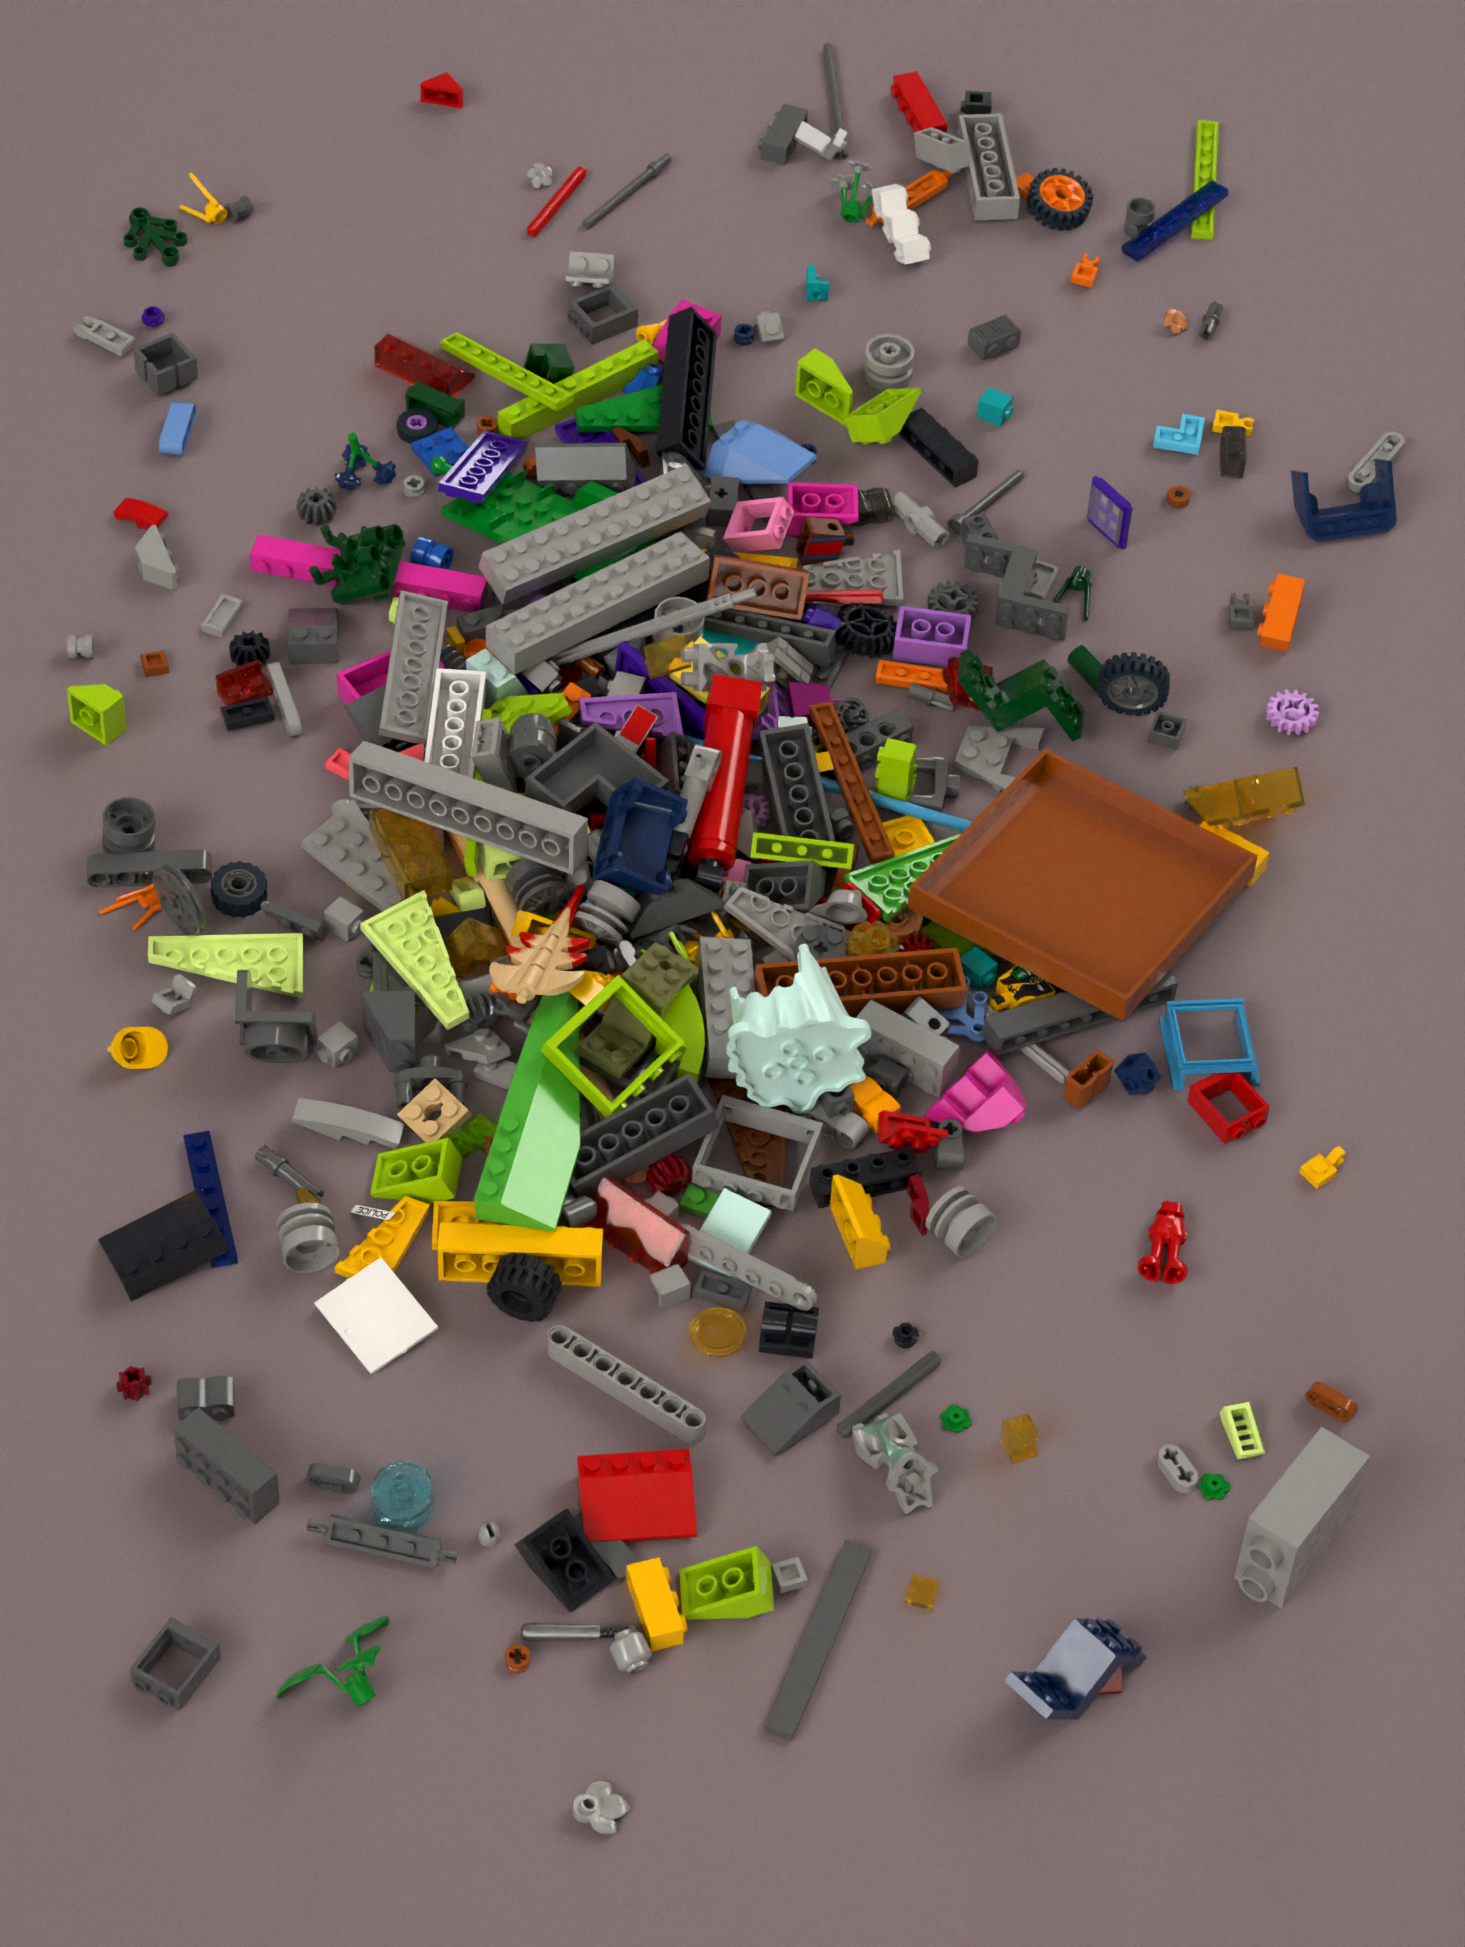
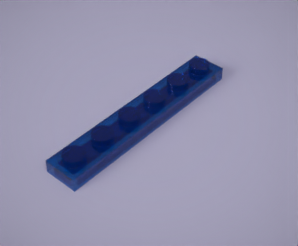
M1211 180L1122 245V253L1139 262L1228 196V189Z
M210 1131L183 1135L194 1190L212 1215L229 1250L228 1253L210 1261L211 1268L238 1264Z

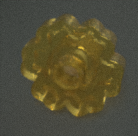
M878 920L873 922L872 925L868 921H862L854 926L851 931V936L846 942L847 953L849 956L897 953L899 950L898 937L890 934V926Z

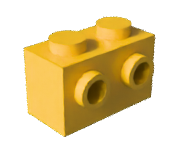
M582 970L584 972L583 979L568 992L586 1005L615 977L610 974L605 975L600 972ZM612 997L599 1009V1011L607 1010Z

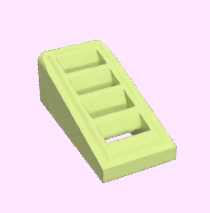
M469 876L447 881L446 887L462 912L486 907L483 889Z
M1246 1402L1223 1407L1219 1414L1237 1459L1241 1460L1264 1455V1448L1250 1403ZM1242 1417L1243 1420L1234 1422L1233 1418ZM1246 1426V1430L1237 1431L1236 1427ZM1249 1435L1251 1438L1242 1441L1239 1440V1437ZM1251 1444L1255 1448L1247 1451L1242 1450V1446Z

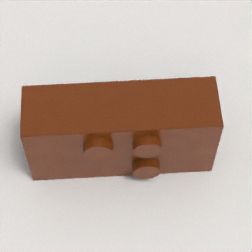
M714 554L706 601L728 593L733 595L755 588L757 597L737 603L735 607L730 609L802 620L810 573L804 569Z

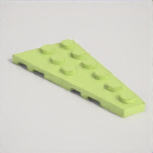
M425 890L360 923L361 931L447 1030L469 1019L468 1007L461 988L458 986L454 969L451 967L449 955L439 928L436 926L433 918V912L431 907H429Z
M303 933L148 937L149 963L232 983H237L238 970H250L252 987L303 999Z

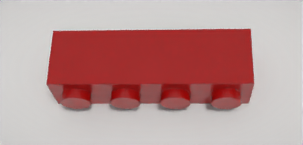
M918 72L893 76V85L890 86L891 96L896 99L899 110L903 111L907 124H910L913 129V134L914 132L931 127L947 133L948 124Z

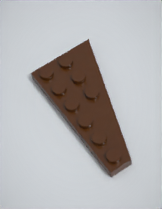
M708 1077L717 1104H719L722 1095L759 1105L747 1097V1088L739 1087L736 1079ZM786 1105L771 1107L772 1109L786 1112ZM725 1121L745 1176L785 1188V1137ZM756 1202V1204L763 1207H775L766 1203Z

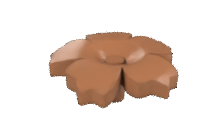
M1170 308L1165 312L1167 316L1162 323L1164 327H1170L1173 335H1178L1180 331L1187 329L1188 323L1185 321L1186 316L1184 312Z

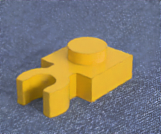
M1217 410L1212 432L1235 436L1236 431L1244 436H1251L1254 419H1239V414Z

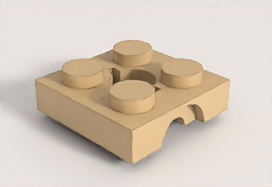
M436 1079L429 1083L397 1114L400 1120L411 1128L424 1143L449 1138L472 1116L470 1111ZM442 1111L438 1119L434 1121L429 1120V1116L433 1112Z

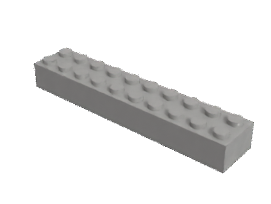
M686 464L482 552L479 569L502 605L705 517L711 500Z
M680 531L486 625V648L515 675L661 603L665 599L672 598L708 580L710 557Z
M363 741L349 756L350 797L572 875L587 858L588 818L367 741Z

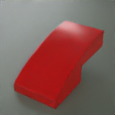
M125 498L113 511L117 520L135 521L139 529H149L151 525L155 524L158 528L169 516L167 511L148 502L133 498Z

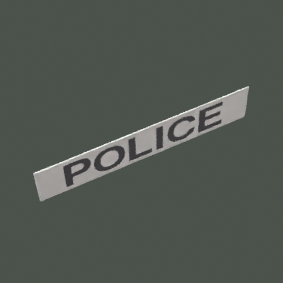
M355 1205L351 1210V1213L390 1220L395 1214L394 1212Z

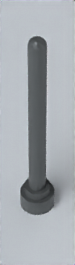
M1022 470L1015 471L965 513L952 516L947 522L951 532L957 535L961 534L964 517L980 513L1023 478L1024 472Z

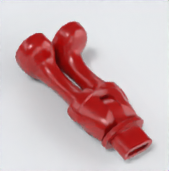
M1163 1201L1161 1208L1157 1211L1154 1223L1149 1226L1148 1234L1152 1241L1150 1255L1143 1256L1138 1261L1139 1274L1149 1281L1157 1282L1160 1278L1164 1245L1168 1246L1167 1261L1163 1273L1164 1283L1170 1285L1180 1283L1187 1277V1265L1179 1260L1180 1246L1187 1239V1231L1184 1225L1185 1215L1182 1212L1183 1206L1180 1203Z

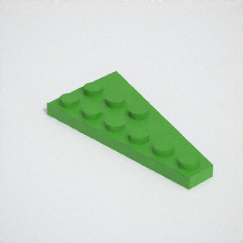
M961 834L845 874L843 883L851 882L880 909V917L888 922L908 907L910 886Z

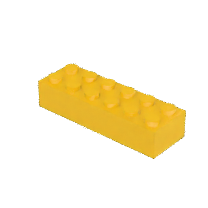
M440 1222L438 1280L489 1282L500 1259L504 1255L524 1253L546 1262L548 1266H551L555 1270L554 1272L559 1275L562 1285L601 1287L603 1229L558 1226L556 1231L552 1232L509 1224Z

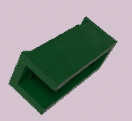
M419 379L412 386L408 387L405 392L407 410L425 409L436 417L438 424L447 428L452 427L454 429L465 417L464 399H456L422 384Z

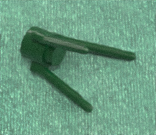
M1083 566L1075 567L1071 576L1067 578L1065 584L1052 601L1057 603L1069 586L1076 591L1085 589V620L1089 619L1090 589L1092 587V583L1089 581L1091 577L1090 571Z

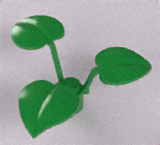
M388 1616L380 1617L360 1626L345 1639L346 1643L353 1640L356 1652L354 1658L343 1662L335 1669L338 1672L343 1669L352 1668L353 1674L345 1678L346 1685L319 1663L304 1668L290 1676L278 1690L277 1698H280L286 1688L320 1673L325 1674L333 1681L343 1694L349 1693L355 1706L362 1705L374 1698L376 1693L369 1682L365 1666L374 1665L375 1657L381 1647L377 1645L361 1652L359 1642L364 1635L372 1632L378 1626H388Z

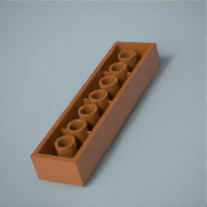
M958 948L815 959L821 968L826 967L840 1000L850 1017L858 1016L870 1000L896 1013H902L918 996L937 1010L963 1007L967 994V986ZM798 961L756 964L754 972L755 992L761 993L763 997H768L774 987L792 986L794 975L799 973Z

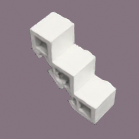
M892 184L872 189L875 213L878 218L882 217L884 221L883 231L888 242H893L896 247L894 251L896 260L906 265L930 259V242L927 237L918 234L919 218L916 212L907 209L908 194L904 187Z

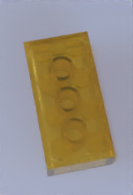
M384 808L369 811V830L378 849L381 851V855L403 900L425 890L427 897L453 890V870L430 824Z

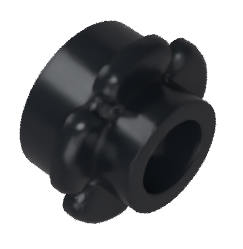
M901 1323L900 1326H896L893 1329L892 1335L897 1346L907 1349L915 1345L919 1337V1331L910 1323Z

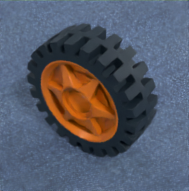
M1053 168L1052 171L1046 169L1044 173L1040 172L1034 178L1027 195V207L1030 209V214L1035 215L1037 222L1042 220L1041 224L1043 226L1050 224V229L1053 230L1055 226H1058V231H1063L1064 227L1067 231L1071 230L1072 227L1078 228L1087 219L1093 203L1092 189L1087 187V181L1081 182L1082 177L1079 174L1074 177L1075 172L1070 171L1068 174L1066 169L1061 168L1060 172H1058L1057 168Z

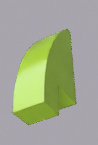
M688 984L673 999L664 1022L685 1042L679 1049L682 1054L676 1059L681 1061L678 1067L677 1079L690 1073L698 1085L704 1055L705 1029L698 1001ZM656 1039L655 1053L662 1055L667 1048Z

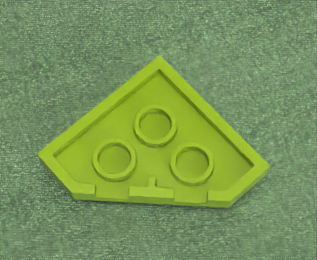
M562 693L507 696L502 700L496 701L488 708L492 709L493 718L500 717L509 736L512 724L522 715L537 713L545 716L554 724L573 712Z

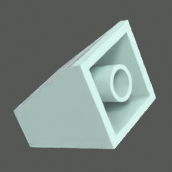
M486 649L466 659V670L486 671L484 709H488L493 703L507 696L529 694L517 677Z

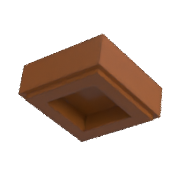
M164 650L140 654L145 677L169 673Z

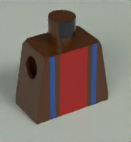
M805 517L795 550L802 566L837 560L842 546H853L854 534L853 532H844L840 521L837 519Z

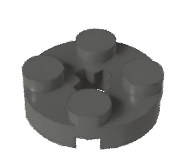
M823 925L804 928L794 944L796 961H798V947L801 944L808 945L809 951L815 959L845 957L846 955L842 934L836 929ZM822 946L826 952L820 956L814 948Z

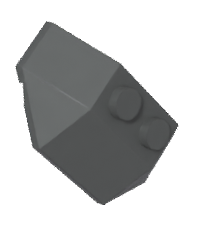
M679 879L674 881L669 891L662 895L644 893L637 896L635 900L641 905V909L632 923L623 922V924L628 929L626 934L633 939L724 907L725 902L715 892L689 879Z

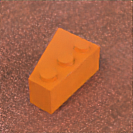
M1277 573L1276 581L1270 582L1268 595H1271L1270 602H1265L1262 616H1266L1265 623L1260 622L1257 636L1261 637L1260 646L1288 652L1294 625L1298 617L1299 606H1301L1305 579Z

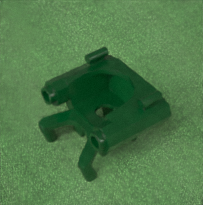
M397 524L385 527L377 525L370 528L363 526L358 534L347 537L341 532L336 537L332 534L328 525H323L320 530L326 543L340 550L341 556L337 553L333 554L331 564L334 568L332 570L321 573L317 566H312L309 569L315 584L324 585L340 578L341 584H337L332 589L331 597L334 602L341 605L374 597L376 602L392 598L390 590L395 583L403 547H405L401 527Z

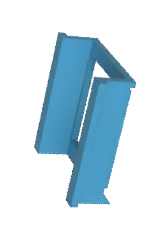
M1243 998L1167 1001L1165 1016L1159 1017V1024L1173 1090H1183L1185 1077L1188 1074L1247 1072L1249 1084L1252 1087L1260 1086L1259 1066L1255 1060L1243 1006ZM1236 1010L1234 1018L1243 1059L1186 1061L1176 1012Z

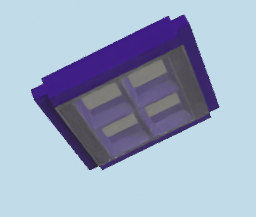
M1094 476L1092 478L1087 512L1088 521L1117 548L1120 547L1123 550L1127 547L1133 508L1131 503L1103 478Z

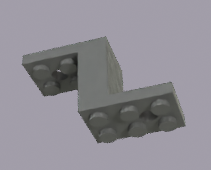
M968 534L964 568L970 569L973 572L991 574L998 578L1003 577L997 596L995 624L1001 625L1004 628L1022 630L1028 634H1038L1050 639L1064 641L1067 633L1069 606L1029 597L1036 574L1038 550Z

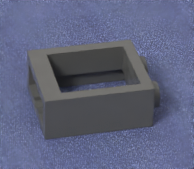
M615 283L569 301V312H567L569 322L572 325L574 324L582 337L586 338L592 345L638 326V309ZM607 305L616 313L595 323L587 315V313Z
M171 1617L130 1668L132 1683L140 1692H148L157 1697L163 1705L167 1707L173 1706L181 1710L220 1660L219 1643ZM171 1644L201 1659L178 1690L149 1675V1672Z

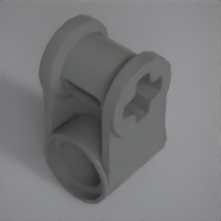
M945 1119L939 1124L938 1129L947 1130L948 1138L936 1145L935 1167L936 1169L963 1170L964 1147L962 1142V1126L954 1119Z

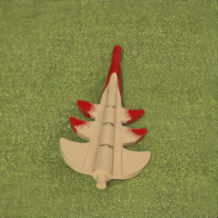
M584 885L577 886L567 905L544 935L526 932L519 933L521 942L530 949L517 948L511 945L506 947L508 958L516 965L491 963L489 973L493 985L505 992H516V1000L520 1004L534 999L536 995L555 996L565 993L578 985L584 977L583 971L561 970L573 969L587 960L586 953L570 952H577L589 946V939L568 938L578 905L586 892Z

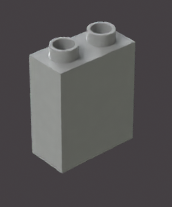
M1324 1427L1319 1429L1248 1519L1234 1579L1238 1581L1240 1588L1248 1597L1258 1602L1269 1600L1282 1609L1353 1518L1368 1466L1369 1455Z

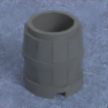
M528 713L520 716L512 724L507 742L508 753L506 762L507 769L513 777L516 778L517 775L524 778V782H526V777L556 754L557 738L555 727L545 716L537 713Z

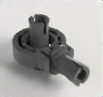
M847 697L833 703L845 734L869 722L870 713L859 699ZM816 730L812 731V738L816 735L818 736ZM819 737L812 740L815 745L821 744Z

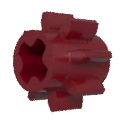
M129 1366L124 1373L119 1372L120 1381L116 1383L117 1391H123L125 1400L129 1398L139 1401L144 1394L149 1395V1386L152 1384L151 1376H145L143 1367L139 1369Z

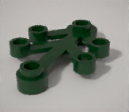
M142 207L133 209L129 215L131 227L123 237L124 245L128 248L135 247L137 245V234L142 228L144 234L138 246L133 250L134 258L138 261L145 260L147 258V248L152 241L161 253L162 262L169 267L175 266L179 261V250L174 246H167L162 238L174 240L176 246H184L187 244L186 233L176 232L177 222L174 219L151 217L148 210ZM151 225L164 227V230L153 228Z

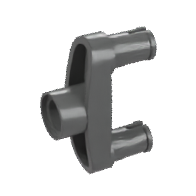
M933 756V758L917 757L916 761H914V764H917V770H913V772H925L935 775L934 793L932 795L910 794L909 803L942 813L946 796L959 797L960 774L947 773L944 756Z
M424 1056L420 1059V1067L404 1069L395 1074L394 1086L397 1089V1107L402 1110L413 1100V1089L423 1090L434 1079L447 1090H450V1093L465 1106V1089L468 1087V1075L458 1069L443 1067V1060L438 1056Z

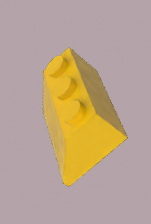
M833 1175L830 1209L855 1270L886 1263L887 1251H890V1243L886 1235L883 1236L881 1232V1221L878 1214L874 1215L872 1211L873 1204L870 1195L865 1194L862 1184L840 1175Z

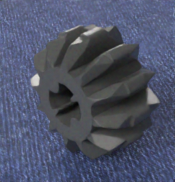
M318 487L315 490L307 488L306 492L300 493L296 503L300 519L305 520L307 524L314 522L316 526L320 522L326 524L327 520H333L334 513L337 510L333 493L327 492L326 488L319 490Z
M484 992L481 995L477 993L473 997L469 996L465 1001L469 1010V1019L460 1023L465 1031L474 1033L482 1028L491 1029L492 1025L499 1023L502 1015L492 1011L497 1003L494 995L488 992Z

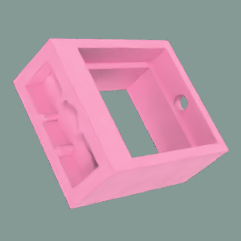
M783 497L737 502L723 540L733 552L739 553L780 549L794 510ZM770 517L766 530L751 531L755 518Z

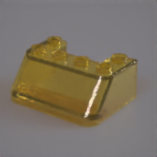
M1298 767L1183 790L1185 801L1209 826L1214 825L1215 830L1230 827L1229 822H1231V826H1239L1261 820V815H1263V819L1278 816L1277 811H1281L1282 815L1295 813L1296 807L1305 805Z

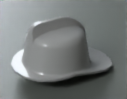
M835 890L831 893L826 903L814 906L809 910L810 914L839 925L859 923L867 918V912L862 908V894L859 890Z

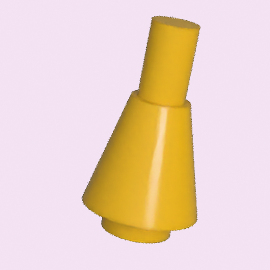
M667 319L659 324L638 327L636 330L638 342L645 339L652 345Z
M442 896L439 897V900L434 899L431 905L433 917L462 912L457 906Z

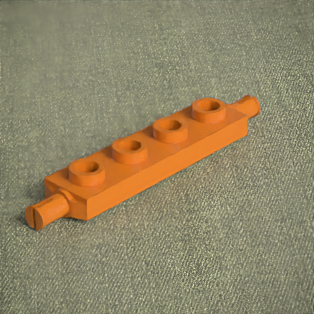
M932 170L906 186L904 189L908 194L907 209L912 210L946 189L948 187L947 178L953 176L954 173H949L948 170L942 172ZM874 207L872 208V216L866 219L869 227L878 222L884 223L882 217H877Z

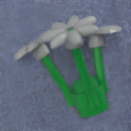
M850 160L847 161L845 166L853 167L855 178L852 179V175H847L844 178L841 174H838L837 179H830V183L833 184L831 189L839 188L841 192L842 208L840 215L845 221L856 223L859 221V218L864 219L865 212L871 201H873L872 189L879 188V185L875 184L872 186L871 183L865 182V185L860 186L862 190L866 191L864 196L867 197L866 202L861 208L860 202L855 200L859 178L863 170H873V167L869 163L861 164L860 161L854 162ZM850 189L852 190L851 200L846 203V191Z

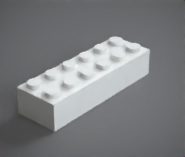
M437 668L424 762L474 779L475 764L471 755L476 721H481L482 711L485 706L486 671Z

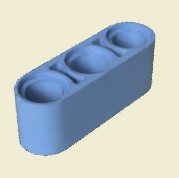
M171 402L160 436V453L184 456L196 418L195 403Z

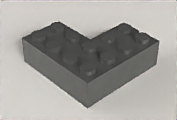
M595 722L526 777L524 796L575 814L595 797L608 807L614 790L635 777L668 791L669 780Z

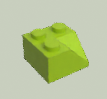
M106 684L70 686L67 688L70 721L72 724L106 746L127 730L124 697L118 690H113Z

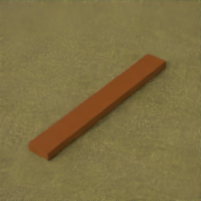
M833 702L809 705V715L824 752L829 751L834 768L832 770L870 864L895 857L894 850Z

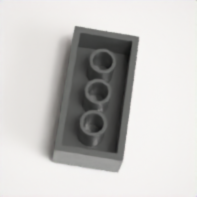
M199 1407L174 1427L176 1460L179 1465L184 1469L189 1468L204 1486L209 1485L215 1490L216 1495L221 1501H228L243 1519L248 1518L252 1523L256 1524L280 1504L277 1473Z

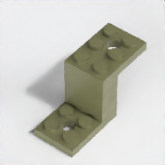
M655 942L621 975V978L664 1021L673 999L697 975L699 968L691 964L689 960L681 958L667 947ZM614 995L602 1022L578 1045L575 1053L620 1080L654 1045L656 1037Z

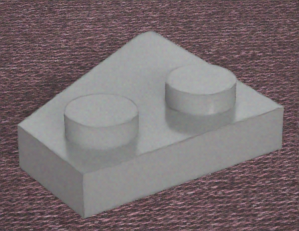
M490 1028L478 1029L471 1035L444 1044L445 1052L449 1056L459 1052L462 1053L463 1059L475 1060L487 1065L511 1056L509 1046Z

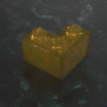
M469 917L443 941L449 955L451 967L454 969L456 977L461 979L469 974L479 962L490 966L492 962L502 964L508 958L506 947L509 946V943L503 931Z

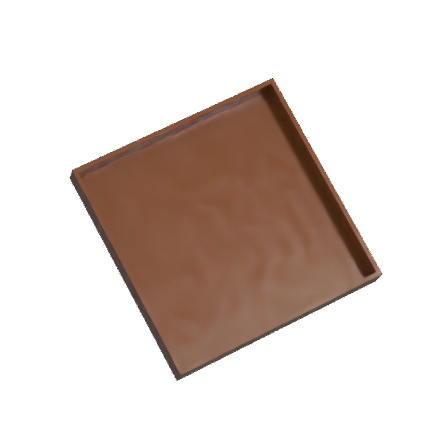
M1044 749L910 886L907 908L1124 1021L1253 878L1258 855Z

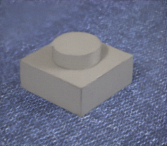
M799 1557L771 1565V1571L780 1593L807 1586L808 1579Z

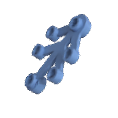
M964 976L968 991L970 989V979ZM976 991L972 995V1003L975 1007L974 1020L966 1013L967 994L963 1007L936 1010L946 1020L959 1021L964 1025L949 1026L946 1036H966L973 1044H983L986 1042L982 1036V1031H975L983 1030L984 1010L988 1003V996L985 992ZM979 997V998H982V999H984V1000H983V1001H977L976 998Z

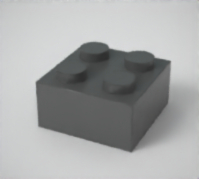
M1157 711L1149 731L1148 742L1177 750L1187 719Z

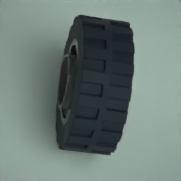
M237 861L235 863L230 862L225 866L222 865L218 871H215L214 877L211 879L212 902L216 905L218 911L220 910L223 914L235 918L251 916L255 912H259L262 909L261 903L266 901L267 879L265 874L259 870V867L253 866L248 862Z

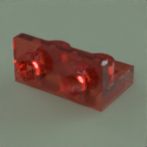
M259 659L215 676L216 691L226 706L273 695V687L263 674L262 663Z

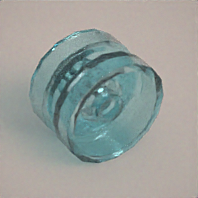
M406 1461L389 1463L377 1472L373 1477L371 1485L372 1512L377 1524L415 1533L428 1524L434 1510L433 1483L428 1472L423 1467Z

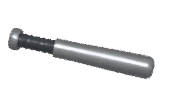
M524 1623L521 1627V1638L525 1641L600 1640V1638H614L617 1633L626 1629L636 1632V1624H629V1627H600V1625Z

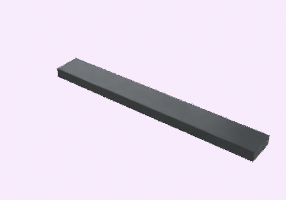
M845 1540L766 1723L765 1731L793 1740L872 1555V1549Z

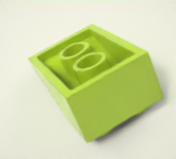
M814 348L797 362L795 396L847 427L844 417L851 413L853 391L833 359Z
M886 389L845 416L844 419L851 441L862 442L863 445L872 442H879V444L890 442L892 440L891 437L902 429L921 394V389Z
M449 1138L379 1153L370 1195L372 1198L402 1200L405 1196L424 1203L456 1198L463 1157Z
M758 1546L679 1569L681 1610L686 1620L751 1618L774 1611L771 1562Z

